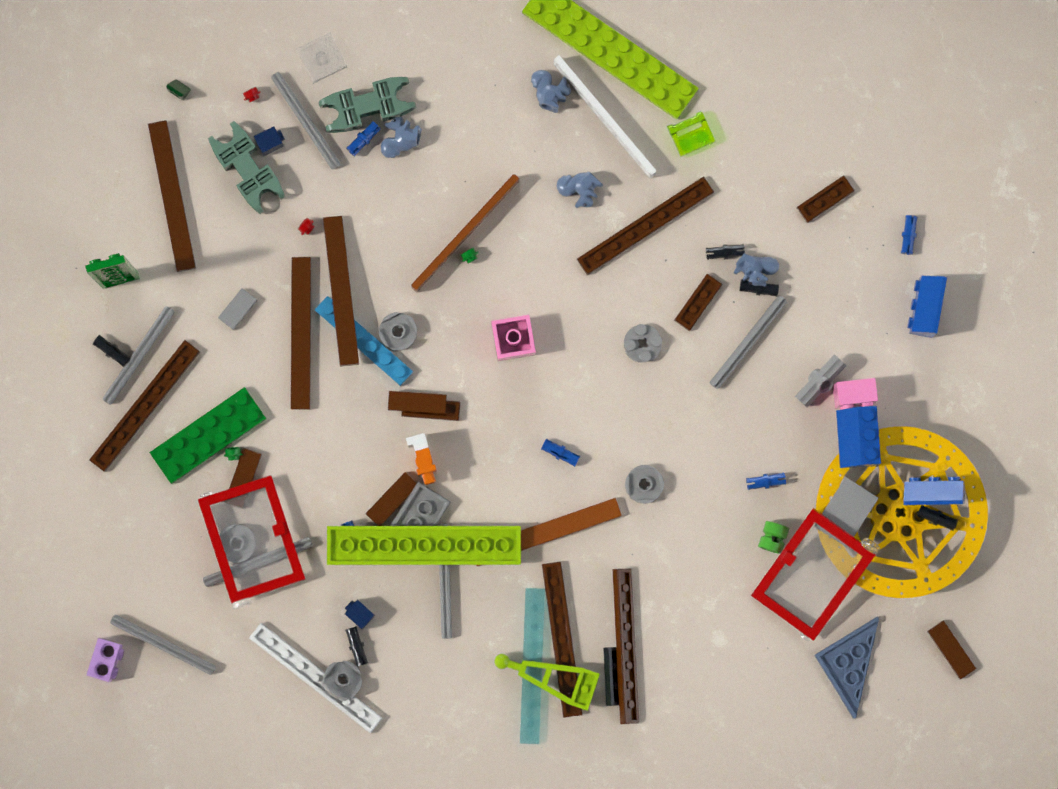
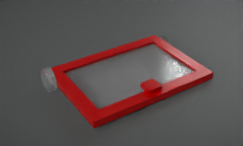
M271 475L215 494L208 491L200 495L201 498L198 499V503L233 609H239L252 604L251 597L305 580Z
M813 508L751 596L801 632L799 635L804 640L809 641L811 639L814 641L876 556L880 547L868 538H864L860 542Z

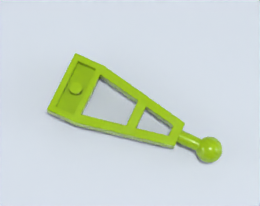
M505 654L497 655L494 660L497 668L505 669L508 667L517 670L520 677L567 704L587 711L600 676L599 673L581 667L523 660L522 664L511 661ZM527 666L546 669L542 682L525 673ZM552 670L580 673L571 699L547 686Z

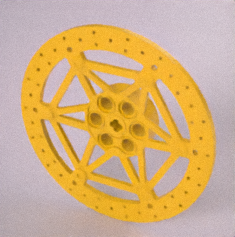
M894 426L879 429L881 464L878 467L880 492L875 495L878 497V500L867 515L871 520L873 528L865 547L876 553L889 543L898 542L913 563L876 556L871 562L915 570L917 578L909 580L890 579L865 569L855 585L884 597H921L939 591L953 583L975 560L984 541L987 529L988 504L986 493L974 465L949 440L928 430L915 427ZM893 445L915 446L925 449L939 458L935 463L895 456L888 454L886 447ZM839 453L828 466L819 485L816 510L821 514L830 502L829 497L834 496L842 479L850 469L840 468ZM891 461L929 468L928 472L920 476L921 481L926 480L932 475L933 477H940L941 481H948L945 471L949 467L960 477V481H964L969 517H961L957 504H950L953 516L945 512L942 514L958 519L954 531L950 530L927 558L924 556L922 532L924 530L946 527L936 526L933 523L929 524V520L923 519L921 522H917L914 519V514L919 512L921 505H904V483L892 466ZM877 466L868 467L855 483L860 486ZM885 466L895 481L894 485L888 487L885 486ZM890 490L897 492L898 497L896 500L889 498ZM878 504L885 507L883 515L878 514L876 511ZM924 505L925 507H928L937 512L939 510L930 505ZM902 509L904 516L897 517L896 510ZM885 522L890 523L892 526L890 533L884 532L882 528ZM903 526H908L911 530L908 537L902 534ZM817 528L820 541L829 559L848 578V573H851L854 569L853 565L858 564L863 556L857 553L853 558L843 544L832 537L829 538V535ZM958 530L965 531L966 534L955 555L944 566L931 573L928 565H930ZM857 532L854 537L861 542ZM876 533L885 539L870 549ZM916 539L918 558L906 544V541Z

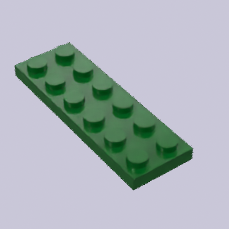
M120 253L108 256L109 259L103 261L101 259L89 261L90 264L85 265L87 274L102 289L140 279L138 271L124 255L120 256Z
M244 387L149 453L168 481L173 484L267 418Z

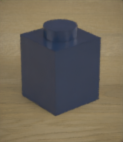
M274 126L254 136L263 156L284 147L282 141L285 138L281 130L276 131Z
M358 599L355 602L352 600L345 607L347 610L345 615L362 630L375 616Z

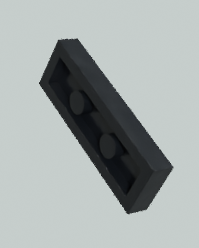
M605 647L603 651L606 706L619 705L616 647Z

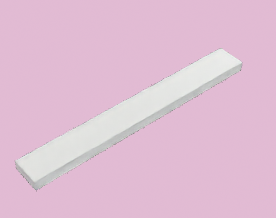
M558 55L554 59L555 67L566 77V80L645 174L652 178L656 174V169L560 55Z
M262 623L259 624L249 637V639L370 734L383 719L355 696L346 701H341L329 695L322 685L325 672Z

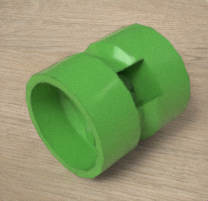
M766 521L763 528L765 535L761 536L758 547L781 554L785 545L783 539H787L790 528Z

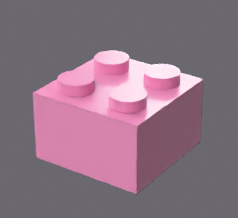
M529 315L491 321L498 361L536 355Z
M875 378L836 382L833 385L835 409L840 408L842 410L856 406H873L878 401Z

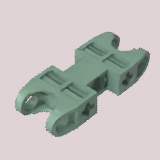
M390 77L372 82L374 92L354 97L352 88L321 99L318 102L320 108L329 107L339 112L338 118L332 124L325 127L326 132L340 133L362 128L360 118L381 113L384 122L413 111L416 108L415 102L406 103V101H400L396 97L397 92L402 89V86L409 84L408 77ZM381 86H383L386 97H384ZM344 96L347 97V101H348L349 107H347V104H346V101H345V97H344ZM386 103H388L390 114L388 113ZM349 113H351V115H352V119H353V122H354L353 124H352V122H351Z
M233 121L230 123L233 129V138L230 142L221 143L218 140L216 141L213 136H210L208 140L216 158L225 171L233 166L243 179L242 182L236 185L247 203L258 214H261L264 211L261 208L260 198L264 193L272 192L278 195L281 200L285 198V194L278 178L268 164L261 169L258 168L250 156L257 151L256 146L247 133Z

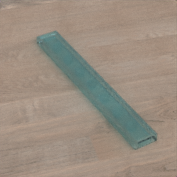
M525 589L523 660L542 662L545 589ZM527 666L525 673L541 682L542 668ZM522 678L520 744H539L541 688Z

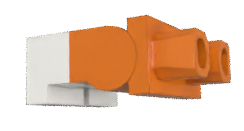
M425 433L406 438L408 447L414 446L418 477H423L425 485L435 483L436 480L433 472L437 470L435 464H433Z

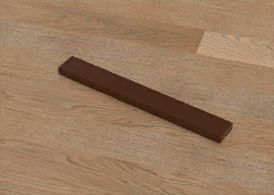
M167 120L149 123L148 128L177 272L196 269Z
M703 176L577 258L578 263L586 275H589L713 194V189Z
M342 216L323 217L340 367L359 365Z
M292 257L291 410H310L311 257Z
M186 340L182 342L89 461L103 472L109 468L199 355L200 351Z
M561 562L542 564L555 663L557 665L576 667ZM557 670L559 691L571 699L577 683V673ZM561 700L563 718L582 715L581 708L569 705Z
M612 569L620 724H638L639 710L631 569Z

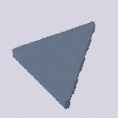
M878 616L814 655L853 719L857 717L879 622Z

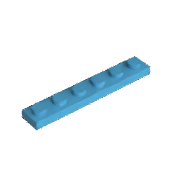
M327 296L315 311L335 328L332 299ZM354 320L357 348L401 386L413 371Z

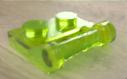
M702 111L680 123L667 126V130L680 157L716 141ZM698 122L701 124V127L681 136H678L676 133Z

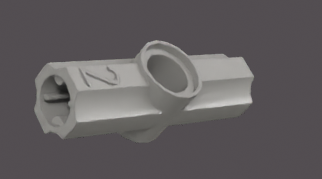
M834 354L821 369H815L810 373L808 377L809 382L795 397L808 408L821 393H827L831 390L833 380L847 365Z

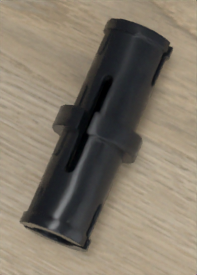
M724 244L723 247L706 248V253H714L707 254L706 258L707 260L724 258L725 260L728 257L742 256L745 251L737 250H743L745 247L744 244L733 246Z
M741 279L739 291L756 293L758 296L763 294L777 297L779 285L766 283V286H754L748 280L743 281Z
M98 335L93 342L94 346L106 354L105 356L111 357L122 367L130 359V356L118 349L116 344L108 342L101 335Z
M921 505L917 515L933 522V525H940L952 531L955 530L958 519L942 514L943 512L940 510L937 512L924 505Z
M357 626L346 629L345 632L350 643L349 650H352L356 666L367 664L368 661L363 649L364 642L361 643Z

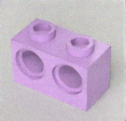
M98 638L87 676L107 682L115 679L118 673V668H116L117 662L122 660L124 654L123 645ZM107 646L114 648V654L111 657L105 654ZM103 664L108 667V673L104 676L99 673V667Z

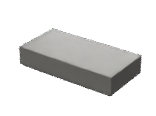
M241 288L218 318L234 330L257 302V299Z

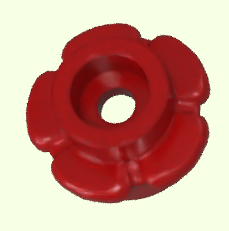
M257 87L249 89L243 93L244 101L248 100L250 103L260 98L258 94L261 91H258Z
M306 218L300 224L298 230L301 232V235L305 233L308 235L315 227L313 220Z

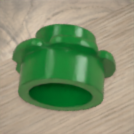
M474 247L461 254L462 262L467 261L468 264L477 259L476 255L479 252H476Z
M241 447L225 448L226 454H224V457H228L230 461L239 460V456L243 455Z

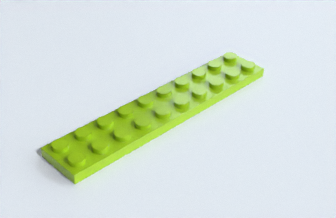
M530 0L522 10V14L676 120L699 89L572 0Z
M327 526V565H521V526Z

